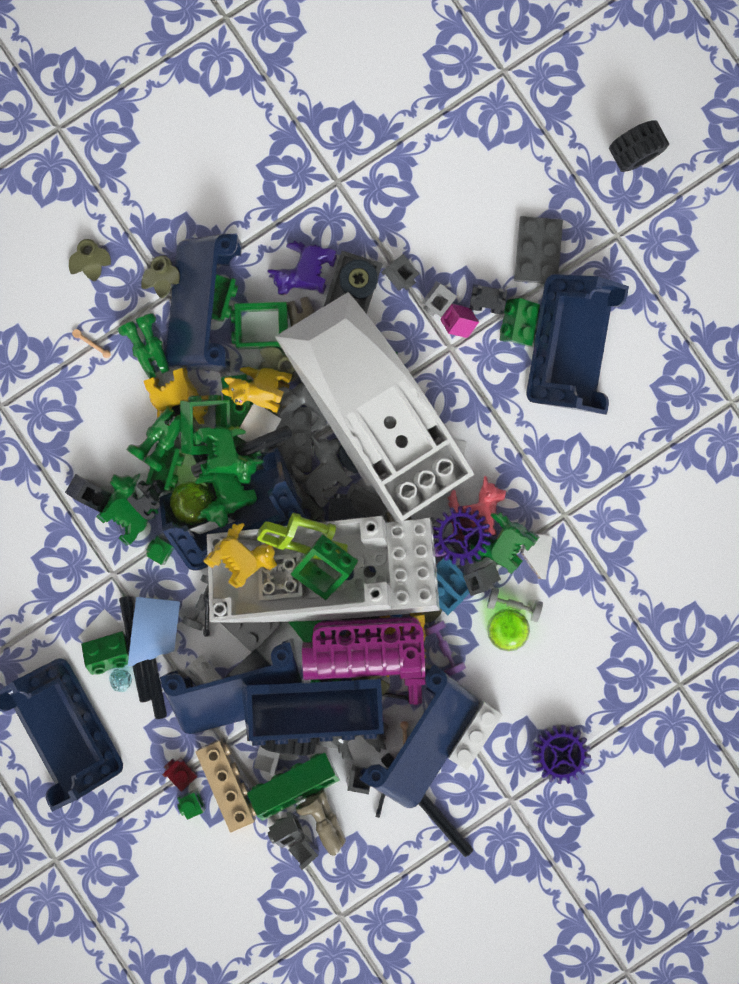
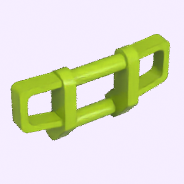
M293 512L287 527L264 522L258 530L257 540L281 550L286 548L305 554L311 546L292 541L298 526L324 533L323 535L333 541L336 525L331 523L326 525L302 518L300 514ZM267 532H270V533H274V534H277V535H280V536H279V538H277V537H274V536L269 535V534H266V533H267ZM333 541L347 552V544ZM314 555V556L312 557L313 559H316V560H322V559H320V558H319L318 556H316V555Z

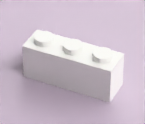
M482 700L477 712L448 758L468 771L503 714Z

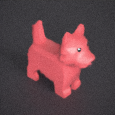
M484 476L483 485L479 492V502L462 506L463 513H466L467 507L472 508L471 515L476 510L479 511L477 519L484 516L486 520L481 524L490 525V528L484 530V532H490L492 536L497 535L496 529H494L495 519L491 517V513H496L497 503L505 500L506 490L499 489L493 483H488L487 477ZM452 490L450 496L447 497L450 501L448 506L450 508L453 507L455 512L458 513L460 504L457 499L456 490ZM459 518L463 528L477 527L476 523L472 520ZM452 521L451 524H452V526H453V531H452V533H453V532H454V525H453L454 523H453V521ZM459 529V535L456 536L455 539H460L461 541H464L465 535H463L462 530Z

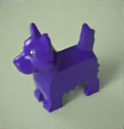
M296 240L293 243L286 244V248L294 250L301 255L294 269L267 270L271 274L268 277L273 279L274 285L278 288V295H287L292 288L317 291L319 294L324 295L327 285L325 284L326 279L321 277V265L329 263L330 267L334 268L337 260L336 250L330 248L323 249L318 245L312 244L306 246L302 242L298 243Z

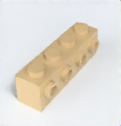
M221 738L198 748L195 751L229 832L232 833L254 823L256 814L246 796L248 789L245 783H241L238 775H240V771L236 762L232 763L229 755L232 753L228 743H223Z

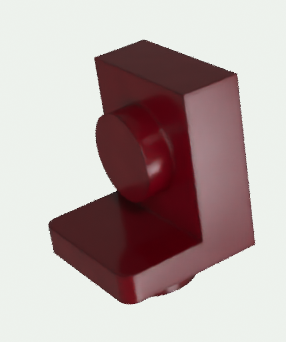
M181 757L177 760L172 758L164 766L166 771L162 774L164 777L167 776L181 792L198 777Z

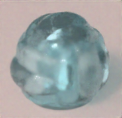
M115 669L109 676L112 689L117 692H126L132 683L131 674L123 669Z

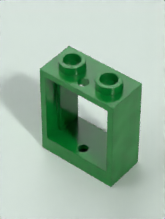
M287 302L234 304L235 310H231V322L235 323V331H232L231 336L232 344H236L238 350L264 349L267 347L281 348L278 341L243 342L242 312L278 311L280 334L288 329Z
M208 395V399H202L201 396H188V400H180L181 453L200 455L207 454L208 451L206 443L203 442L198 445L193 443V407L215 405L216 427L229 428L230 400L222 399L221 395Z
M322 534L299 560L290 575L326 601L350 576L358 560ZM316 555L341 574L334 579L310 560Z

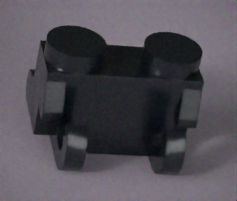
M473 284L469 309L482 311L483 307L491 309V313L503 314L507 290Z
M143 480L138 482L137 487L142 491L143 495L137 498V493L134 492L127 499L144 519L150 520L155 516L156 512L154 510L150 514L147 513L150 508L158 509L160 507L159 496L165 491V486L160 480H154L149 484Z

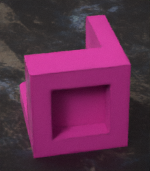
M451 304L440 319L448 334L468 338L479 323L471 309L456 304Z

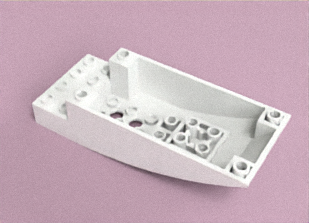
M349 292L275 336L367 486L373 485L395 522L404 521L475 475L408 369ZM387 416H392L396 420V425L393 429H388L384 426V419ZM399 435L405 436L408 440L407 446L404 448H399L395 443Z
M382 516L320 522L326 525L329 523L335 524L336 531L332 540L347 544V552L358 560L353 569L354 577L351 580H345L326 601L290 575L304 555L300 552L273 547L275 550L274 560L277 566L271 570H267L264 567L259 568L239 588H235L228 582L232 572L228 571L229 568H225L226 564L222 563V560L219 566L215 565L213 568L208 566L210 622L314 621L440 610L433 538L434 531L430 518L386 523ZM298 526L292 541L312 546L324 533ZM259 529L240 531L237 538L250 551L259 545L265 544L257 540ZM228 532L207 534L208 554L214 550L219 541L227 536ZM267 532V533H266V534L272 535V536L277 537V538H279V536H280V535H277V534H274V533H270V532ZM313 558L310 560L334 579L341 574L323 560ZM368 566H373L376 569V575L373 578L364 576V570Z

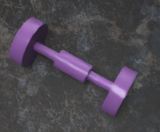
M444 620L424 630L427 636L433 633L436 634L440 642L438 645L444 657L448 658L451 665L444 672L452 676L464 670L466 666L464 662L454 663L449 645L446 640H443L439 630L446 627Z

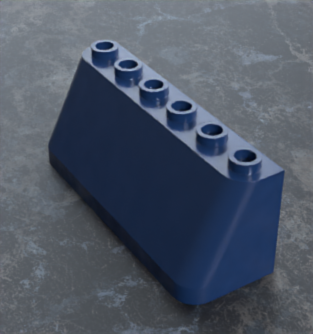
M381 679L242 686L247 741H252V746L266 745L267 740H275V744H288V739H297V743H309L311 738L318 737L320 742L333 741L335 736H342V740H355V735H364V739H376L377 734H384Z

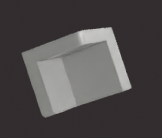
M259 746L254 768L269 772L270 776H274L281 753L270 752Z

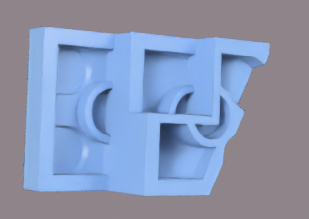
M136 597L128 666H134L136 663L147 659H154L161 654L165 655L174 652L180 601Z

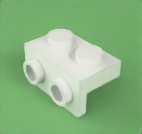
M202 654L184 669L196 686L222 679Z

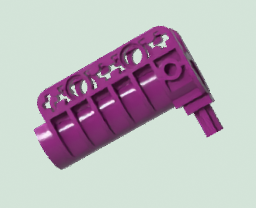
M406 616L352 619L348 621H321L315 624L313 628V642H302L304 680L400 675V679H404L405 686H408L409 704H422V685H425L424 634L420 621L417 618ZM400 626H404L402 629V634L399 629ZM411 626H415L413 632L410 633ZM388 627L395 628V631L392 634H386L384 632L385 629ZM376 628H379L380 635H376L378 633ZM355 629H359V636H355ZM365 629H370L369 635H365ZM331 630H335V637H332L333 633ZM342 630H349L351 632L346 637L339 634ZM321 631H325V637H321Z

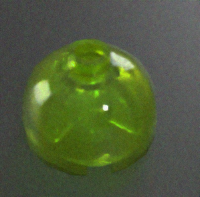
M195 481L184 482L177 486L171 495V511L177 520L184 524H199L205 521L206 518L198 519L197 517L203 509L213 502V497L205 485L201 483L196 484Z
M510 608L500 609L488 620L486 628L488 639L499 650L506 652L516 651L523 647L529 639V622L525 615L518 610Z

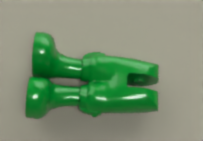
M154 313L136 319L145 337L146 345L141 341L134 321L128 322L117 329L121 336H127L132 342L133 356L137 358L149 379L157 377L154 365H152L154 360H156L162 374L170 371L162 348V341L158 337H154L152 331V324L156 321Z
M167 407L153 425L148 428L146 432L147 438L140 445L130 444L126 448L129 453L157 472L162 469L161 459L165 450H170L174 446L175 440L181 432V415H177L171 422L175 415V410ZM157 441H159L158 446L156 447L154 452L151 455H148L153 445Z

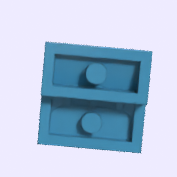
M443 557L436 564L439 606L448 616L469 594V590L462 571L452 564L450 559L445 561Z

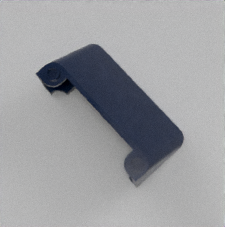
M220 234L185 239L177 245L175 267L180 273V280L178 284H173L166 348V359L172 367L230 373L231 362L226 360L224 347L217 343H209L217 265L230 266V261L234 257H241L242 244L239 236L236 234Z
M553 274L546 279L526 396L530 402L607 415L609 399L606 394L597 392L611 307H620L626 302L629 286L599 276Z
M278 447L263 454L261 460L264 461L262 463L264 468L257 470L251 475L249 484L242 483L241 485L244 486V490L255 491L257 500L254 502V505L244 506L233 512L235 516L233 520L235 522L229 523L223 528L218 527L202 534L189 530L209 522L206 518H197L201 514L200 512L213 502L209 491L185 500L183 495L178 492H171L159 497L163 533L190 570L198 571L208 567L204 562L208 555L207 534L225 533L230 528L232 529L233 524L241 523L244 524L241 531L260 529L264 522L287 526L293 512L300 514L302 518H306L304 508Z
M293 639L282 641V644L273 648L271 652L273 665L194 687L191 678L182 677L179 675L178 670L161 676L162 688L181 730L187 734H195L245 720L242 686L304 683Z
M55 659L0 689V711L6 712L14 708L55 785L47 790L45 795L47 804L52 812L78 800L122 772L123 762L70 664L65 659Z
M433 664L427 665L425 669V683L427 686L425 690L435 696L390 767L386 769L380 764H374L368 768L363 767L358 774V778L405 808H414L420 803L479 707L478 698Z

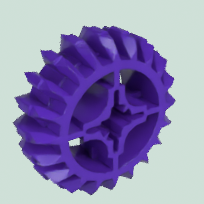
M462 506L458 507V513L452 507L450 508L452 515L448 516L446 512H443L442 515L446 519L442 521L440 518H437L436 521L441 526H433V530L439 531V534L433 535L434 539H439V542L434 543L435 548L442 547L438 550V555L446 552L444 560L448 561L452 556V564L454 565L460 559V564L464 566L466 558L470 564H473L472 556L475 555L480 560L481 556L478 552L487 553V550L482 547L483 544L487 546L491 544V542L485 540V537H491L492 534L484 532V530L490 528V525L481 524L486 520L484 516L477 519L479 511L476 510L471 515V507H467L466 513H463ZM459 518L470 519L476 523L477 527L463 528ZM453 521L454 532L447 536V538H444L446 527ZM459 529L464 533H468L464 536L465 545L460 539H455L459 535ZM479 533L477 545L473 550H470V538ZM460 543L464 554L454 553L446 545Z
M561 724L560 731H558L556 725H552V733L545 728L544 732L547 736L543 737L541 734H538V738L542 740L541 743L534 741L533 745L539 749L531 751L533 755H538V757L532 759V762L540 763L535 769L537 771L543 770L541 774L543 778L549 775V782L552 783L557 777L558 784H562L563 778L569 784L571 781L570 776L578 780L579 778L576 775L578 771L582 775L585 774L584 770L581 769L582 765L589 767V763L584 761V759H591V755L584 752L589 751L590 746H583L587 739L585 737L580 738L582 733L579 730L573 734L574 728L572 726L566 732L564 724ZM558 737L570 738L562 745H556L551 742ZM575 743L578 748V758L576 762L570 756V753L573 749L572 746ZM546 746L552 751V757L548 765H546L544 760ZM553 748H556L558 751L560 750L561 752L566 750V752L564 753L566 754V757L569 759V761L562 757H559L557 759V752ZM563 763L571 767L565 771L553 770Z

